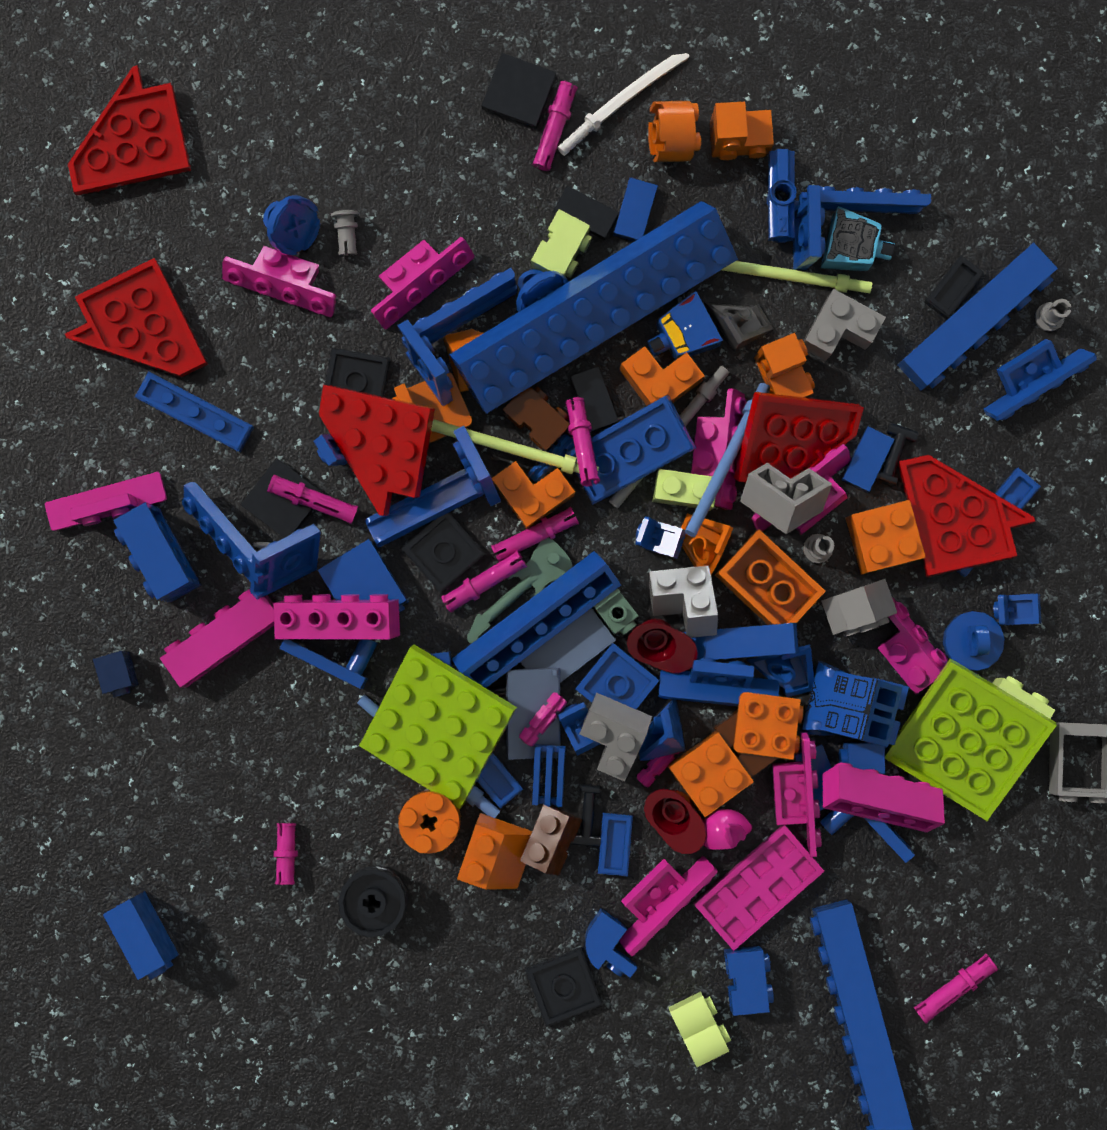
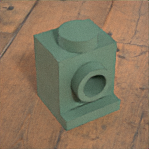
M618 588L593 606L594 610L614 635L619 631L624 635L637 625L634 619L638 617V614ZM616 607L623 610V616L620 619L612 616V610Z

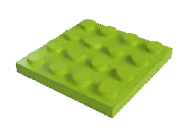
M414 644L409 648L359 746L428 790L445 795L460 809L465 804L517 707Z
M950 658L897 734L895 745H890L885 751V759L922 782H927L932 787L943 789V795L988 821L1057 725L1055 721Z

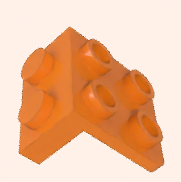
M448 373L447 376L453 384V388L450 389L453 401L445 406L441 405L425 381L406 388L405 383L394 388L397 396L392 399L435 408L433 418L435 420L459 427L465 426V428L472 424V418L452 373ZM431 431L429 444L447 435Z
M749 692L741 693L735 728L734 750L739 753L794 760V753H798L800 746V736L797 735L798 723L801 724L803 719V706L800 705L801 699Z

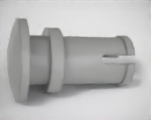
M339 210L331 213L332 218H337L334 228L338 229L339 256L357 255L355 228H358V224L354 222V217L360 216L358 211Z
M1058 299L1053 303L1042 304L1035 313L1036 324L1044 331L1057 330L1064 323L1065 317L1071 313V310H1067L1071 308V304L1066 299Z
M822 534L811 535L804 543V555L813 563H823L832 555L834 541L829 536Z

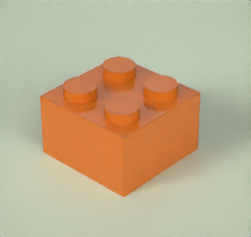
M910 500L852 514L845 518L861 575L926 558Z
M716 731L667 766L704 817H707L754 782L725 740Z

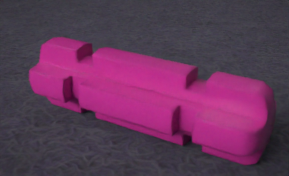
M554 692L547 699L548 704L546 706L543 704L529 722L530 727H525L520 733L519 738L528 746L532 747L539 740L538 735L540 733L543 735L557 717L556 712H561L566 706L567 701L558 693Z
M680 752L651 759L647 764L648 767L646 769L643 768L637 775V780L645 787H650L656 780L654 777L660 775L675 759L673 756Z

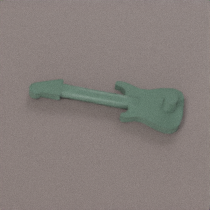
M547 538L541 541L534 550L531 559L526 563L527 567L507 578L510 580L513 577H519L521 580L482 615L477 614L467 635L469 643L472 644L490 627V623L531 586L535 588V596L547 584L555 581L572 568L573 565L570 558L554 540Z

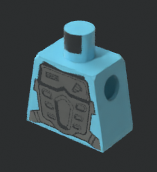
M837 207L832 215L821 268L868 271L873 265L875 257L891 260L895 243L879 240L882 227L880 223L842 207Z

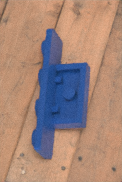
M1044 339L996 369L1007 394L983 410L987 416L997 421L1007 419L1022 406L1037 401L1039 396L1046 391L1061 386L1064 380L1070 376L1085 371L1091 363L1097 360L1095 353L1078 349L1064 359L1059 360L1052 341Z
M701 658L693 661L691 671L670 673L661 670L658 696L664 699L738 706L739 696L743 692L779 696V681L753 678L754 666L746 665L741 661L721 663L711 658Z

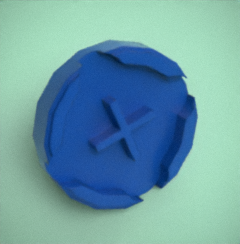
M298 195L285 197L280 202L271 203L263 216L270 244L281 253L292 256L297 255L298 253L296 252L308 249L317 238L320 229V219L317 218V212H319L317 206L309 199Z
M533 269L524 272L518 279L520 291L516 300L517 311L520 312L569 281L563 274L557 271L542 272L541 270Z
M970 611L957 615L947 625L943 636V646L949 659H953L969 670L978 671L989 668L998 661L1004 648V635L1002 628L994 618L983 612Z

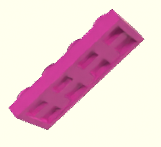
M782 825L694 901L693 904L734 951L818 878L824 870L813 857H810L809 852L785 825Z

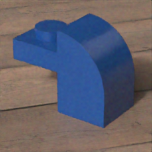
M602 908L595 915L586 931L585 946L588 958L598 970L606 960L609 962L607 967L616 975L621 977L623 974H626L631 978L637 969L636 962L615 948L626 932V926Z

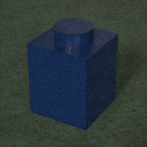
M119 651L93 659L102 694L112 693L113 698L130 694V688L139 685L129 651Z

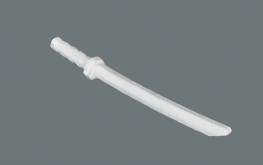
M689 54L670 56L618 93L593 115L588 113L584 118L585 122L582 126L577 128L569 138L557 147L559 152L564 156L567 155L589 132H597L601 128V123L659 78L688 60Z

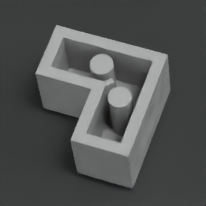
M833 289L806 335L804 343L808 352L824 361L832 355L841 337L866 350L873 342L886 317Z
M766 463L748 474L740 502L787 534L823 512L832 483L810 468L790 479L772 465Z
M709 565L649 572V592L653 616L683 613L686 635L689 637L717 635L718 612Z
M886 579L821 601L833 635L844 631L845 637L859 632L863 633L889 623L888 617L897 613Z
M596 692L579 735L605 745L597 770L625 781L647 735L652 716Z

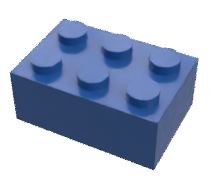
M145 502L113 520L117 526L114 533L123 546L126 544L132 555L128 556L137 572L141 570L146 579L143 582V586L151 598L155 597L157 600L171 603L202 586L159 508Z

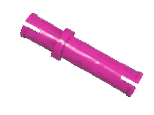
M560 81L554 103L549 106L548 113L550 115L532 163L534 167L538 166L537 169L550 171L566 120H569L571 117L570 108L578 87L576 85L572 86L570 82Z
M581 397L573 398L574 404H572L571 399L566 401L570 420L568 431L573 436L581 485L588 487L593 486L591 480L596 485L600 482L590 435L592 425L587 420L585 400Z
M275 474L273 475L267 490L268 493L291 500L293 505L297 506L299 503L352 524L358 506L307 488L305 483L300 482L297 484Z
M571 506L548 519L546 517L542 518V522L506 540L491 545L494 553L506 548V551L496 555L498 562L514 554L517 550L521 552L549 537L552 540L556 538L555 534L578 525L579 522L576 516L564 521L565 518L574 514Z
M517 550L514 554L473 579H465L463 585L441 596L443 602L447 603V609L452 613L470 600H478L480 594L526 568V562L520 560L523 557Z
M984 954L965 970L963 968L958 971L959 974L913 1008L924 1023L927 1024L970 990L975 991L978 988L977 985L998 971V968L991 958Z

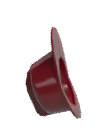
M654 618L638 624L629 634L627 640L628 651L634 659L665 672L681 673L690 669L698 655L696 644L692 638L672 628L669 623L662 619Z
M669 789L656 790L648 796L644 805L645 817L663 840L674 851L682 854H692L700 850L706 840V827L700 815L695 811L690 797L681 791Z

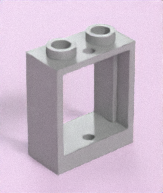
M1056 722L1057 726L1050 734L1049 794L1059 796V801L1077 802L1078 797H1089V802L1107 803V724ZM1064 735L1102 737L1101 788L1063 787Z

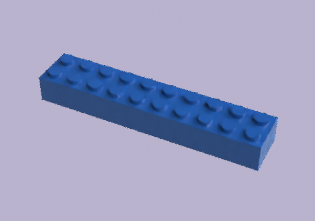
M700 201L449 355L474 400L487 414L738 260L716 208Z

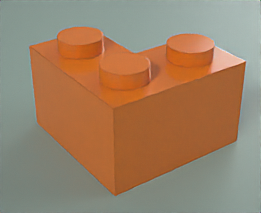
M745 101L715 103L710 120L712 157H720L721 160H732L740 155H749L750 158L765 157L774 145L771 110L746 111Z
M795 333L761 346L754 359L764 383L770 386L769 394L810 398L814 394L812 389L815 388V384L809 372L805 373L802 367L807 361L805 356L808 355V351L802 339L798 340Z
M645 346L621 363L620 366L621 373L646 406L665 395H669L672 403H674L700 384L705 376L687 352L665 369H662Z
M516 461L491 478L495 487L526 529L534 526L542 518L575 496L574 489L558 468L534 485Z

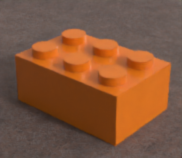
M760 529L715 574L726 587L767 625L797 623L826 592Z

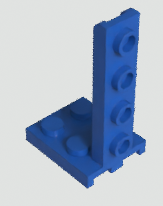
M808 185L807 192H802L799 195V201H795L793 270L806 271L824 254L825 238L821 237V226L824 224L825 211H835L837 207H842L852 212L917 214L923 207L931 203V194H921L920 190L915 189L906 190L903 193H892V189L887 188L877 189L874 192H864V189L859 187L849 188L846 191H835V187Z
M511 268L504 272L496 273L489 281L479 287L469 289L465 295L453 302L444 304L440 310L428 317L420 318L413 326L408 319L397 325L403 334V337H401L402 343L408 349L405 352L406 356L442 406L453 401L450 391L453 388V384L447 376L450 372L446 363L441 357L435 358L432 354L434 349L431 344L517 293L515 273Z
M465 426L453 431L457 438V442L453 443V446L465 469L421 490L420 497L418 498L407 497L391 505L388 516H380L376 513L365 519V523L378 548L482 495H485L490 506L501 502L490 474Z
M189 482L184 485L182 505L189 515L192 514L199 522L202 531L214 539L219 551L222 554H227L232 560L236 571L240 574L243 573L251 582L250 592L257 600L317 570L321 531L314 524L304 529H298L279 541L271 542L265 548L256 552L197 483Z

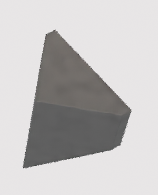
M705 303L733 352L738 351L773 330L759 304L754 307Z

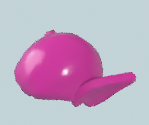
M717 809L703 819L707 833L704 846L711 850L732 849L737 846L740 840L744 841L746 835L752 831V825L746 817L732 809Z

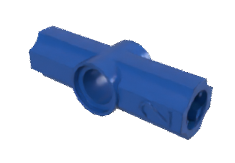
M777 149L768 153V195L766 199L768 205V241L775 243H785L795 239V197L797 193L795 187V151H790L789 149ZM776 191H783L787 194L788 200L779 201L774 193Z

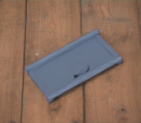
M591 608L523 659L521 663L525 669L560 668L561 683L615 642L616 638Z
M560 668L510 669L506 672V701L517 707L506 727L508 760L534 758L536 744L561 746L559 711L556 712L557 717L543 735L541 733L538 735L539 740L534 746H528L519 738L524 728L530 727L529 722L543 704L545 706L548 704L547 699L551 694L555 692L560 695ZM542 752V758H546L547 752ZM553 752V758L557 759L559 753Z

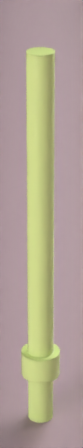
M735 261L722 269V271L830 287L843 293H847V290L870 294L872 289V282L850 279V275L844 274L831 276Z
M433 419L431 431L456 438L453 431L460 427ZM466 429L472 442L475 444L561 468V472L573 474V472L579 473L577 457L567 454L563 457Z

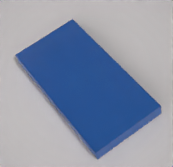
M665 395L591 438L596 466L599 467L598 476L600 482L595 485L594 481L591 480L593 486L583 487L592 504H597L696 449L669 395ZM575 447L569 452L567 451L566 454L576 457Z

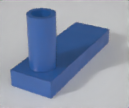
M284 639L279 649L359 689H364L368 678L362 676L378 643L370 639H360L346 667L290 639Z
M832 810L820 823L833 835L854 815ZM864 818L905 863L915 856L912 848L888 823Z

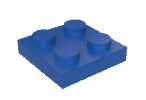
M612 643L575 689L591 703L597 692L637 709L660 680Z

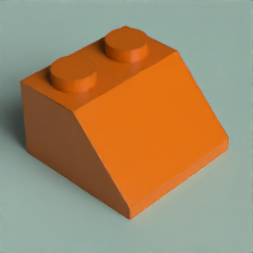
M480 813L457 880L485 890L517 889L526 866L520 860L532 831Z

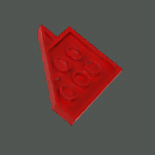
M137 65L131 68L68 163L72 187L76 195L191 171L174 87L171 83L144 89L140 69Z
M155 258L75 296L87 323L65 333L67 339L179 377H183L208 365Z
M323 385L319 416L380 516L389 515L392 493L413 498L420 497L435 408L332 385Z
M754 392L734 478L739 482H746L750 472L766 463H769L790 479L810 467H815L824 459L829 451L837 449L842 444L845 445L857 435L864 407L852 403Z
M930 455L899 461L898 466L906 497L911 502L926 557L922 561L927 577L1017 557L1011 528L1033 524L1035 519L1032 515Z

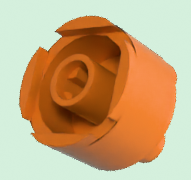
M690 101L653 102L649 114L655 113L653 122H648L649 150L651 155H656L653 162L691 161L694 157V151H699L701 147V136L699 132H696L695 121H698L699 118L698 104L691 103Z
M430 790L419 792L403 806L399 814V831L405 843L417 852L427 854L440 852L454 841L461 825L460 809L455 806L452 800L439 792ZM425 814H428L430 818L434 816L437 818L434 824L435 828L432 829L430 825L425 826L423 824L426 819Z

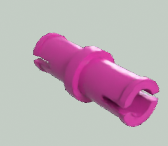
M277 823V850L274 851V857H277L276 885L295 884V857H298V850H295L296 823Z

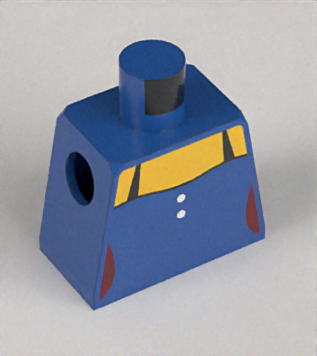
M695 291L658 319L656 326L660 334L648 340L647 344L654 357L669 350L674 360H677L686 352L691 357L720 347L723 339L697 291Z

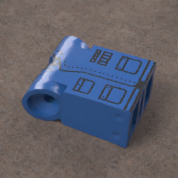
M818 661L801 733L816 736L841 735L888 747L902 687L877 679L848 674L828 663Z

